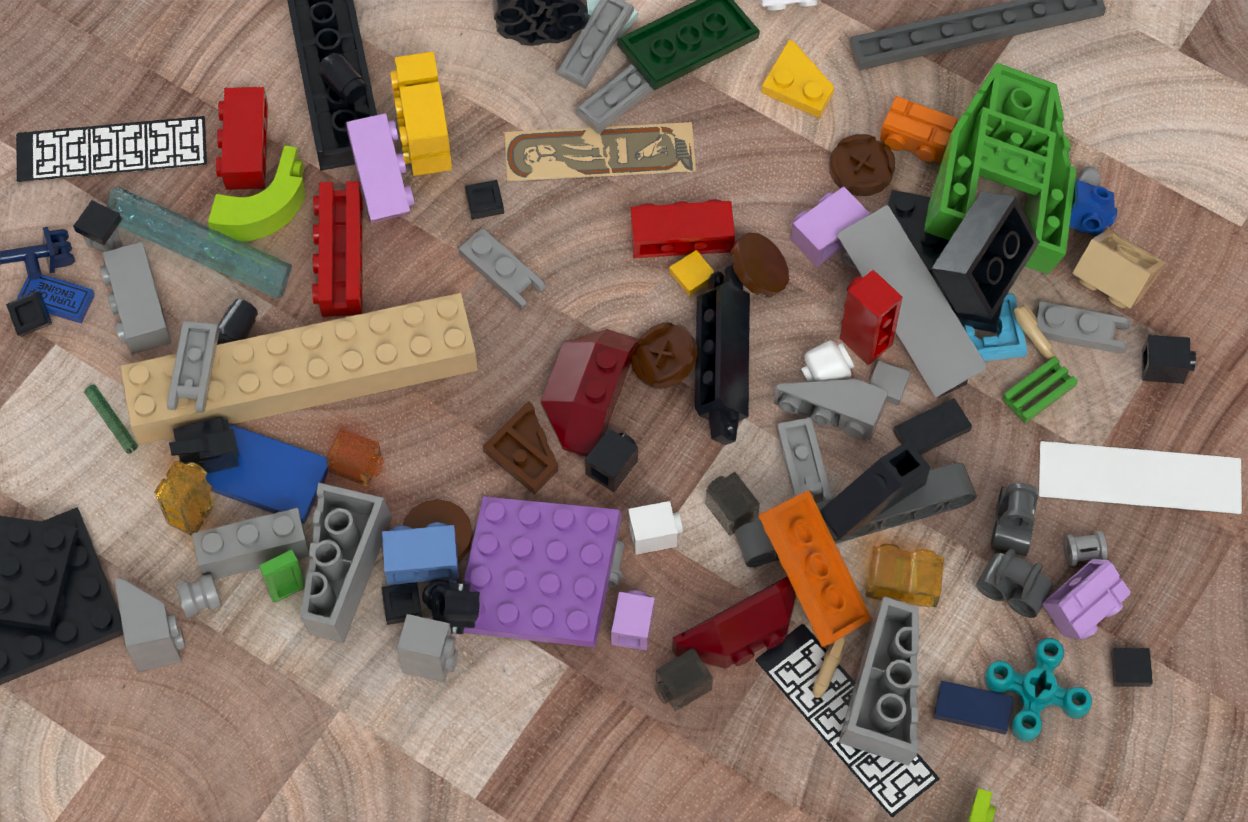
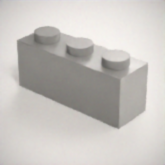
M143 242L103 252L106 265L101 266L100 270L105 286L111 285L114 293L107 296L113 315L119 314L121 323L115 324L120 343L127 342L131 354L172 343Z
M298 508L192 533L202 575L211 573L213 580L259 569L260 564L290 550H293L297 559L309 556Z

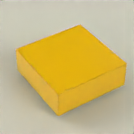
M697 250L669 267V274L688 296L707 286L710 282L708 280L710 279L709 276L714 273V270Z

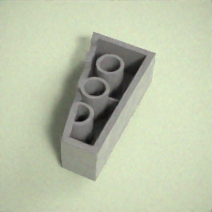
M318 482L317 510H314V534L309 549V573L306 574L301 619L310 635L344 643L383 543L382 531L388 530L393 516L383 497Z
M885 596L877 606L838 742L908 766L918 754V607Z

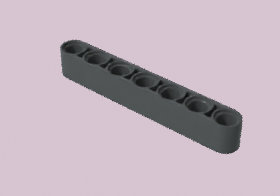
M954 463L930 470L926 485L842 540L838 539L828 525L827 527L835 544L966 506L973 502L977 495L963 463ZM834 498L816 503L819 511ZM761 520L744 524L735 531V536L747 567H758L779 561V557L768 535L765 533Z

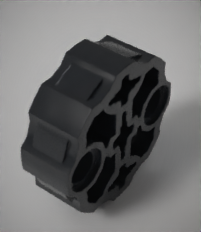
M492 0L497 32L506 39L518 41L521 45L535 46L564 42L571 39L572 35L578 30L584 29L589 20L587 0Z

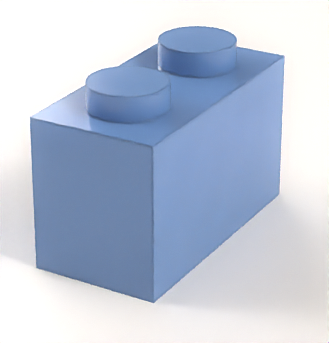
M432 523L427 525L426 528L412 529L408 526H397L390 531H382L384 572L388 585L459 578L457 539L454 525Z

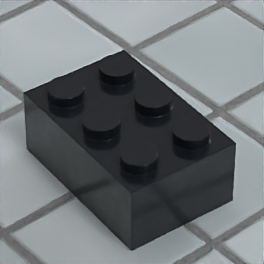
M981 191L933 265L932 270L957 314L991 320L1040 243L1016 196Z

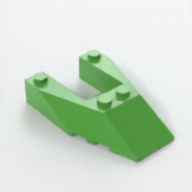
M999 63L994 65L950 134L929 201L924 232L950 240L975 202L978 177L981 176L1027 193L1025 215L1040 243L1025 267L1045 274H1049L1066 255L1076 180V169L1071 166L1068 154L1071 150L1069 138L1064 136L1062 122L1065 119L1057 84Z

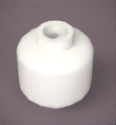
M829 340L805 353L804 360L807 366L801 368L808 382L843 380L851 378V369L855 366L842 343L837 345L834 341Z

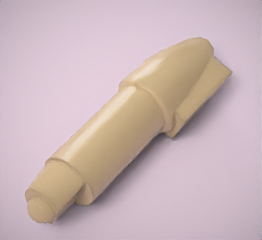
M1026 304L1014 308L1015 319L1023 332L1029 337L1041 355L1048 361L1052 359L1055 353L1050 342L1038 328V319Z
M845 637L831 643L824 655V661L812 691L815 698L822 697L829 687L834 672L843 656Z

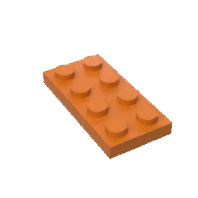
M810 490L800 493L758 515L765 533L768 535L779 557L780 564L784 568L795 590L796 597L800 601L810 621L812 630L822 647L837 641L872 620Z

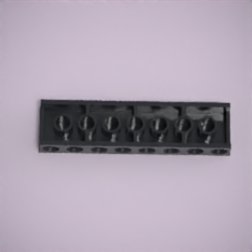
M287 0L320 171L355 165L346 122L375 116L377 112L354 1ZM332 53L342 54L361 75L368 88L360 100L348 104L322 80L318 70L326 56Z

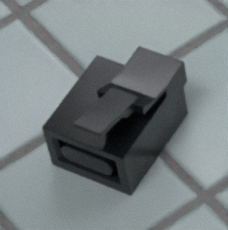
M219 417L173 429L176 442H169L172 456L179 455L185 479L239 466L237 458L240 457L238 446L228 419L222 420Z

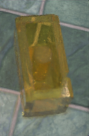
M174 461L166 473L167 479L161 480L154 493L167 524L192 536V533L198 532L203 525V518H207L215 507L210 492L212 486L206 481L205 476L207 472L193 462L185 464L181 461Z

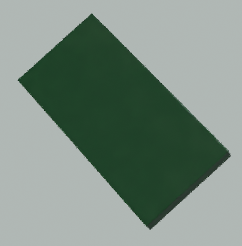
M696 0L618 38L617 46L652 89L656 90L758 39L760 30L734 0Z

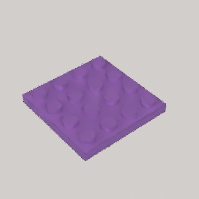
M483 496L464 581L471 583L470 588L480 592V609L475 628H464V633L596 648L622 519L620 510Z

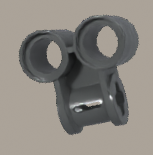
M1013 483L1008 485V487H1001L996 508V522L992 534L991 549L1007 552L1012 548L1015 550V554L1027 556L1039 491L1036 487L1026 483Z
M1010 548L1006 555L1000 553L992 555L979 577L976 587L983 595L992 600L1008 601L1009 606L1018 614L1028 618H1035L1043 606L1042 602L1047 599L1053 589V584L1046 576L1040 573L1043 567L1041 563L1033 564L1015 555V550Z

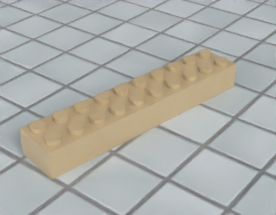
M461 293L219 344L216 348L204 413L196 412V399L179 398L176 410H168L167 408L177 354L120 366L130 425L138 445L174 437V428L219 417L222 420L228 419L229 424H236L478 371L476 351Z

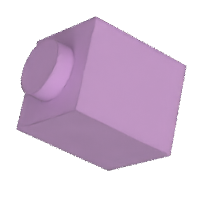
M631 590L627 593L619 592L611 631V645L647 651L654 615V597H649L648 594L637 590Z

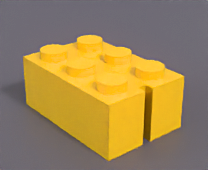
M434 51L394 57L396 70L390 71L405 164L411 163L413 176L452 170L449 137Z

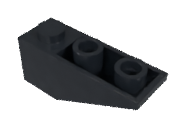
M908 440L876 461L823 507L820 513L838 539L842 540L926 485L930 466Z

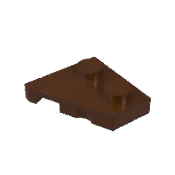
M529 401L483 445V452L534 495L558 472L556 459L548 446L543 428L540 427L533 404Z

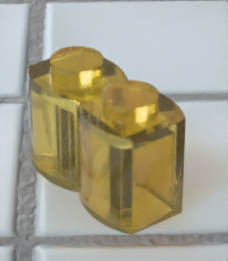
M882 544L879 547H873L870 555L866 596L877 600H882L885 596L910 605L937 607L941 595L944 557L938 556L934 551L928 549L907 552L901 550L895 544Z

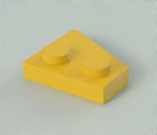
M789 39L764 81L761 93L820 118L834 94L835 87L793 40Z

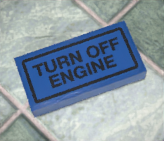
M42 275L34 280L27 277L17 299L36 291L41 292L49 314L82 324L95 294L92 289Z

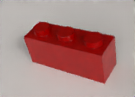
M264 87L224 88V101H219L218 103L219 120L223 121V129L217 130L218 148L222 149V157L216 158L217 177L223 178L226 190L265 189L268 101Z
M712 199L700 203L679 201L668 205L645 203L631 207L633 259L689 255L695 250L699 254L730 253L735 242L732 202Z
M874 270L864 277H856L847 287V298L844 304L845 310L841 321L840 340L867 365H870L893 345L903 296Z

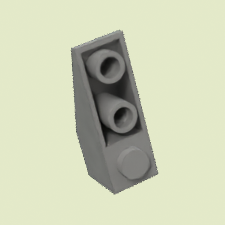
M858 379L777 384L774 404L779 405L782 410L788 413H800L811 417L819 425H831L844 430L850 437L871 440L885 408L888 391Z

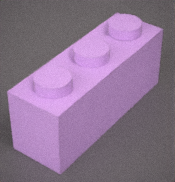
M386 113L346 122L370 224L409 215V206L415 205L410 185L404 186L401 174L407 171L403 154H396L393 141L398 140V134L394 120L388 121Z

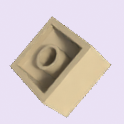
M1108 229L1090 241L1072 274L1079 277L1078 281L1084 287L1094 291L1099 289L1107 294V299L1120 308H1126L1127 306L1131 309L1139 303L1166 263Z

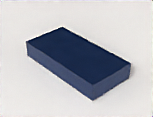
M941 681L934 719L1006 735L1014 697Z

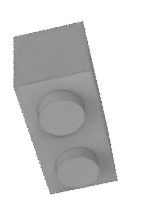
M410 614L406 615L397 645L403 673L445 682L447 672L454 671L458 658V650H455L456 638L452 637L450 623Z

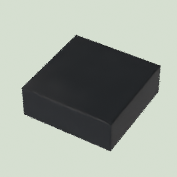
M497 180L465 186L472 220L504 214V206Z
M91 200L73 227L75 232L105 245L122 221L120 213Z
M36 291L6 304L17 336H25L52 324L41 292Z
M417 582L381 587L387 625L405 622L407 614L422 617Z
M1113 648L1111 657L1114 687H1151L1153 679L1150 648Z

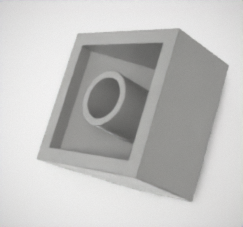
M122 578L115 579L125 645L138 672L181 663L180 650L185 649L186 646L183 631L178 626L176 615H169L163 602Z

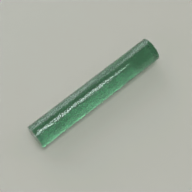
M90 385L87 387L84 394L127 454L134 452L138 448V444L97 386Z

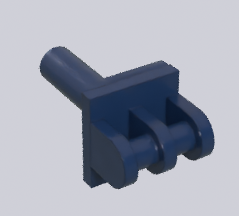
M43 227V244L0 251V265L24 261L28 278L32 280L42 276L38 262L39 258H46L49 273H55V268L70 266L75 262V257L70 253L72 246L67 241L69 238L68 231L65 229L49 231L48 227Z

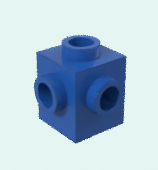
M1077 180L1074 188L1069 227L1081 233L1098 236L1104 232L1107 226H1112L1116 219L1118 210L1114 203V192L1108 191L1102 186H1094Z

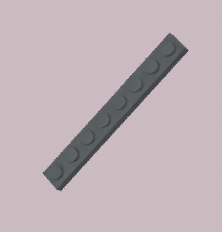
M1014 0L850 37V47L858 69L863 70L1104 16L1106 7L1103 0Z

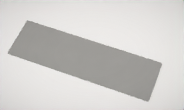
M888 205L837 233L838 238L862 277L874 270L903 296L895 332L935 397L940 396L988 368Z

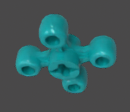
M1046 638L1038 643L1034 650L1036 667L1027 674L1015 672L1009 663L1000 660L991 663L985 671L984 681L989 690L997 693L1009 690L1019 695L1023 709L1016 714L1011 729L1013 735L1022 742L1033 741L1039 736L1042 730L1040 713L1048 706L1062 708L1063 712L1073 719L1083 718L1092 707V697L1088 690L1083 687L1064 689L1057 685L1053 671L1064 658V648L1054 638ZM1045 652H1050L1053 656H1048ZM995 674H1000L1004 679L996 678ZM1037 683H1041V694L1036 697V692H1034L1035 686H1037ZM1072 700L1079 701L1081 706L1074 704ZM1022 723H1027L1032 728L1027 729L1022 725Z

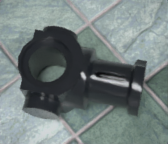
M440 579L433 580L424 588L422 593L423 602L432 611V619L450 623L451 634H464V628H475L480 609V592L470 588L471 583L468 581L450 579L449 583Z

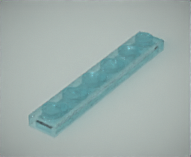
M120 187L111 189L107 207L121 214L122 221L118 225L119 227L273 297L279 298L284 295L292 269L291 264Z

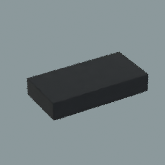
M953 398L894 426L893 432L901 444L909 440L921 455L971 431L972 425L956 399Z

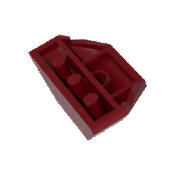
M606 329L563 342L541 399L543 410L563 450L588 457L605 435L630 368L633 352H636L638 338Z
M788 576L673 637L672 651L675 656L726 669L733 664L741 666L754 657L755 652L764 647L772 649L781 644L788 633L797 598Z

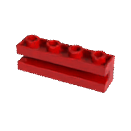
M346 181V190H334L333 182H319V195L313 196L314 216H319V224L313 225L314 245H319V254H313L312 257L313 273L318 274V284H312L313 304H319L322 317L363 314V198L360 181Z

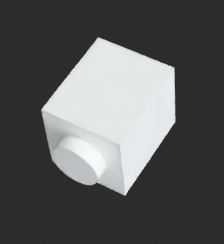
M670 501L628 509V525L635 555L677 547V536L683 533L682 522L679 512L673 513Z

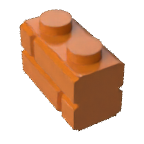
M896 96L883 123L880 141L885 142L892 150L901 151L903 149L912 152L922 161L942 163L950 134L956 126L958 118Z

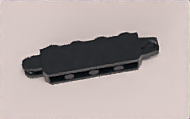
M733 265L724 269L725 276L719 271L709 276L708 290L697 296L696 310L698 355L695 363V409L699 416L709 420L711 439L723 445L736 442L738 422L749 417L750 294L743 291V284L735 274Z

